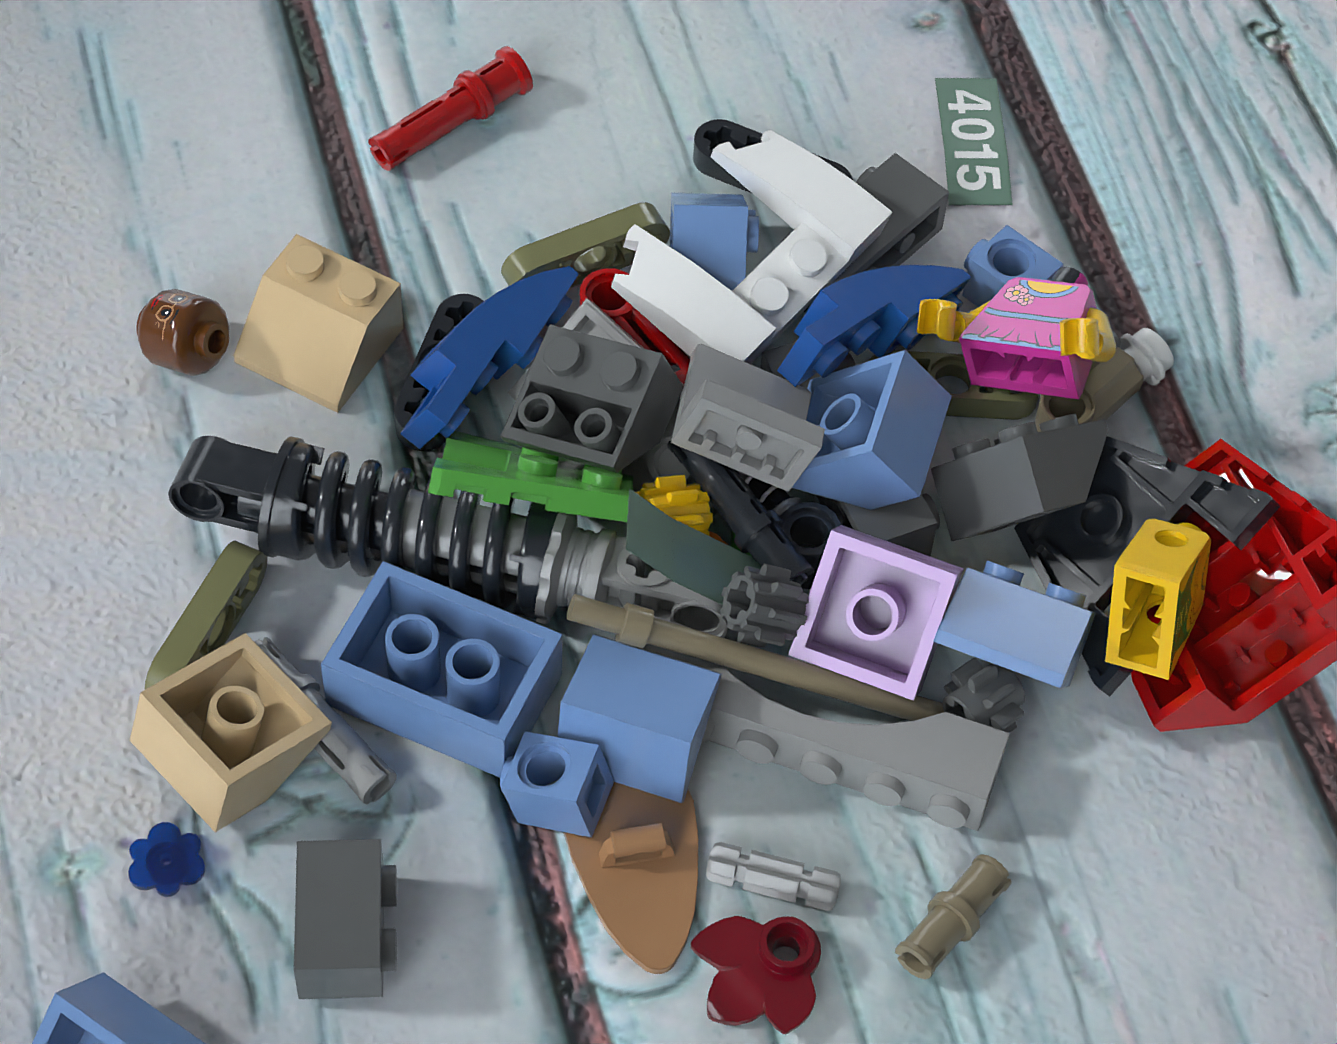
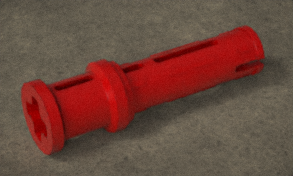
M503 46L496 51L495 59L474 72L465 70L458 74L453 83V88L404 117L390 128L369 138L368 144L371 146L370 151L374 159L384 170L391 171L407 158L447 135L464 122L472 118L476 120L487 119L494 114L495 106L516 93L525 95L533 88V79L522 57L513 48Z

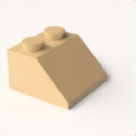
M296 234L262 275L233 355L234 362L338 413L403 329L401 283Z
M244 633L140 692L130 742L216 833L266 802L330 731L332 722L267 654Z

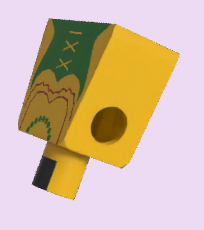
M1148 519L1144 522L1114 566L1105 662L1169 680L1204 601L1211 538L1206 532L1190 523L1173 524L1158 519ZM1155 605H1160L1154 615L1155 617L1162 618L1159 624L1151 622L1146 615L1147 611Z

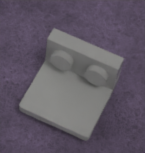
M698 344L691 354L671 443L789 492L822 448L825 428L806 421L811 399V392L807 388L800 385L794 387L786 379L704 344Z

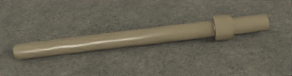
M574 594L568 607L567 620L614 633L617 642L641 649L648 643L910 721L944 712L942 702L921 696L910 700L817 665L655 618L654 610L628 602L621 608Z

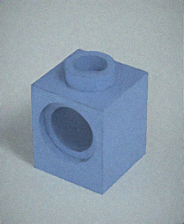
M1006 225L991 240L982 239L970 250L965 259L964 268L971 276V279L963 288L962 296L977 307H980L992 300L1010 279L1024 277L1051 280L1057 269L1063 267L1064 264Z
M527 731L524 732L515 755H510L506 759L500 779L501 791L505 795L518 823L590 838L593 836L614 783L613 776L599 745Z

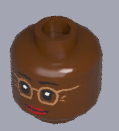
M179 289L161 291L154 296L139 313L136 327L142 354L152 364L190 376L207 373L217 365L228 348V319L224 309L215 300Z

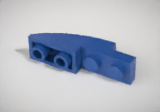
M902 265L864 271L841 279L819 292L794 330V333L799 338L777 371L794 387H797L816 373L822 378L827 377L842 363L850 351L858 356L868 348L878 358L888 355L900 346L908 351L926 335L917 333L920 301L923 299L951 301L957 304L956 311H959L963 302L958 298V295L971 279V276L959 268L937 265Z
M571 266L544 271L515 282L498 291L474 308L424 357L410 375L428 389L429 393L400 434L419 449L438 432L445 438H448L461 424L470 408L462 403L469 392L476 396L492 377L498 380L514 364L518 365L521 369L526 368L535 358L543 341V338L538 334L544 325L547 327L555 325L572 304L573 300L566 293L579 273Z

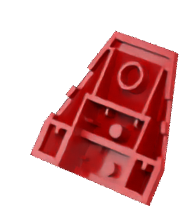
M1219 439L1184 466L1200 472L1204 470L1224 477L1228 482L1250 490L1255 488L1266 492L1281 507L1242 550L1237 548L1196 512H1192L1183 522L1197 526L1211 538L1205 594L1201 611L1169 680L1135 670L1131 672L1132 682L1153 726L1160 732L1248 723L1337 661V521L1325 515L1297 492L1290 490L1276 480L1269 472L1222 439ZM1160 605L1151 607L1146 613L1147 618L1155 624H1159L1162 619L1154 616Z

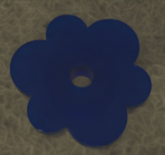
M162 822L153 826L148 833L147 839H137L130 845L129 852L134 861L128 870L131 884L139 890L156 888L159 895L171 897L178 893L181 885H193L199 882L205 874L204 860L198 855L201 851L199 837L193 833L181 835L180 829L175 824L169 822Z

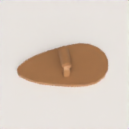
M614 782L592 838L563 832L575 870L590 903L607 933L621 950L642 969L652 974H663L675 966L687 943L695 914L698 885V830L694 800L689 789L687 790L684 802L679 803Z

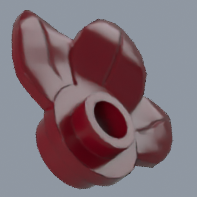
M732 916L707 926L693 938L691 949L694 953L719 970L713 978L707 998V1016L711 1021L724 1025H742L754 1021L765 1013L773 1027L786 1035L801 1026L809 1018L816 1000V992L811 976L816 971L820 962L821 944L815 931L804 921L791 916H782L762 925L743 916ZM786 946L794 949L798 957L793 961H784L776 958L773 952L779 947Z

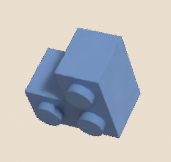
M671 193L670 247L733 291L746 278V253L758 252L759 216H756V211L748 210V205L743 195Z

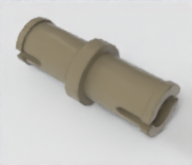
M984 854L976 856L971 866L948 892H938L930 900L927 906L928 914L904 941L898 944L895 954L900 955L897 958L899 963L912 975L920 979H929L934 974L938 965L959 941H969L980 928L979 918L999 895L1010 887L1012 882L1011 879L1007 878L1010 875L1007 869L991 856Z

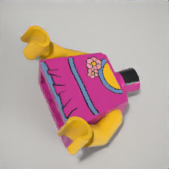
M1071 267L1057 269L1051 280L1024 277L1010 279L992 300L970 313L956 311L957 304L947 300L923 299L920 301L917 333L937 334L942 340L960 343L971 385L1079 399L1083 393L1092 362H1107L1116 352V343L1107 315L1097 309L1093 290L1088 287L1086 277L1080 271Z

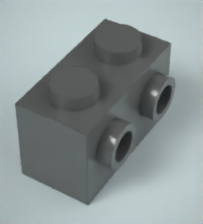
M381 839L297 841L294 976L298 999L383 997V971H397L396 928L384 929V907H397L396 865H384Z

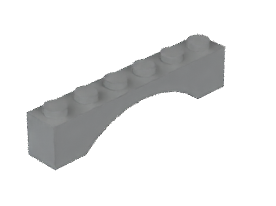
M648 643L642 648L722 673L702 742L710 741L737 750L744 758L756 763L766 764L773 762L800 771L804 777L818 784L831 785L835 783L862 792L870 800L881 805H901L928 814L933 821L946 827L959 828L963 826L979 831L1010 733L947 712L915 721L880 725L835 722L799 713L765 698L735 678L723 665Z

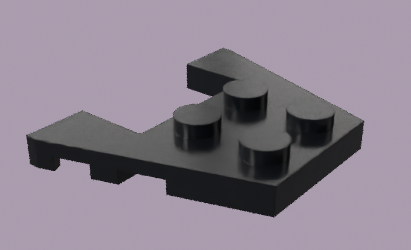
M1107 436L1086 502L1019 523L1014 527V530L1045 590L1048 584L1052 583L1086 595L1082 608L1095 612L1096 615L1085 642L1082 656L1089 668L1087 672L1093 683L1110 697L1133 670L1105 662L1109 617L1104 611L1111 604L1114 566L1144 522L1148 519H1158L1179 524L1183 523L1192 512H1196L1237 548L1242 550L1281 506L1266 492L1255 488L1247 489L1228 482L1224 477L1204 470L1200 472L1172 462L1168 457Z

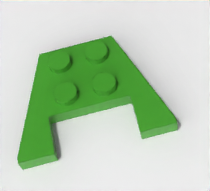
M454 431L446 438L443 458H437L435 461L428 493L453 497L454 490L456 489L483 495V501L489 503L509 505L510 499L515 498L545 504L547 511L627 522L629 488L633 491V476L623 474L622 470L615 473L533 449L521 448Z

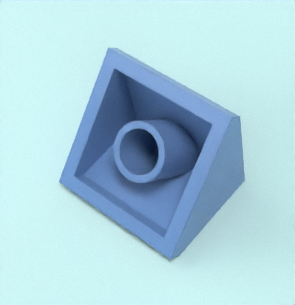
M593 634L561 701L557 737L599 745L614 782L683 803L722 673Z

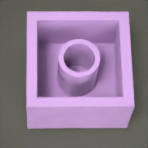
M840 525L830 532L808 596L809 603L806 604L805 615L808 617L805 626L801 625L796 631L797 637L794 638L788 655L914 700L923 688L938 643L933 642L937 629L958 588L964 568Z

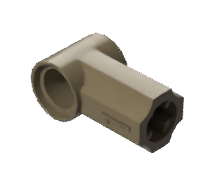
M1116 347V352L1109 361L1102 363L1093 361L1083 393L1079 399L1041 394L1035 418L1037 431L1041 432L1039 424L1070 414H1076L1079 424L1103 419L1106 421L1138 392L1142 386L1144 376L1135 365V359L1121 348Z

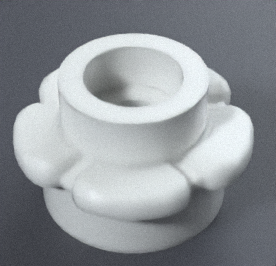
M1142 328L1133 336L1128 333L1124 334L1120 338V348L1135 359V365L1144 376L1143 381L1150 385L1160 383V380L1165 378V372L1174 363L1173 354L1163 338L1149 328Z

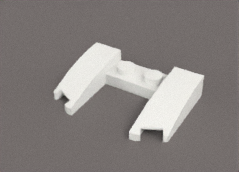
M772 130L765 131L762 135L761 143L736 150L730 142L722 143L714 148L711 158L791 226L794 231L731 291L694 262L634 224L628 230L623 245L625 248L636 251L629 275L615 274L611 287L690 357L698 344H704L748 364H752L813 303L819 292L831 285L882 233L893 212L860 185L820 157Z

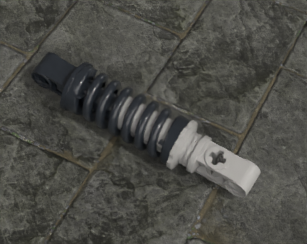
M217 436L198 437L192 442L168 491L169 500L174 508L190 519L219 523L258 533L259 551L268 557L281 556L299 561L309 559L316 553L318 560L326 568L337 569L350 561L351 568L359 576L363 577L375 575L384 561L445 587L450 583L451 589L472 598H476L483 590L485 601L500 609L507 608L516 599L513 613L535 618L536 622L542 624L550 622L558 606L569 607L574 594L621 608L627 602L634 604L635 596L642 594L640 606L654 610V616L722 638L726 636L728 631L727 620L721 618L720 609L723 608L722 604L673 582L652 567L649 575H644L646 563L626 550V538L617 536V532L614 530L602 528L598 533L588 529L585 531L583 528L578 527L577 515L547 511L545 504L535 502L530 503L527 516L513 513L515 498L510 499L509 505L493 503L491 508L480 505L481 494L461 491L459 499L428 493L430 479L426 485L425 492L414 489L415 473L411 468L407 467L399 468L395 472L389 493L379 491L382 479V465L378 460L374 459L363 462L355 485L347 483L350 466L349 457L345 452L336 451L329 455L322 476L315 475V464L321 465L325 448L307 444L301 438L288 437L278 453L231 443Z

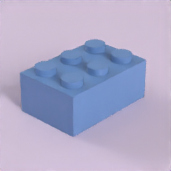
M383 561L321 663L325 701L337 710L501 778L502 768L506 759L510 755H515L524 732H531L562 675L563 634Z

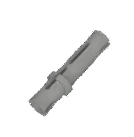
M265 637L263 641L260 639L256 640L255 643L332 722L330 731L314 748L318 754L346 781L364 804L367 805L370 801L375 802L384 796L395 783L397 774L368 747V744L340 714H337L325 701V698L319 693L320 685L308 673L301 674L295 669L268 637Z

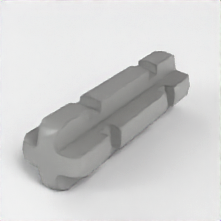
M723 842L715 843L710 852L706 875L707 879L711 882L733 887L734 881L743 883L742 890L793 903L796 902L797 897L807 899L805 906L824 911L832 910L836 904L841 884V875L837 871L818 866L814 867L813 872L804 870L805 863L751 850L750 856L741 854L742 847Z

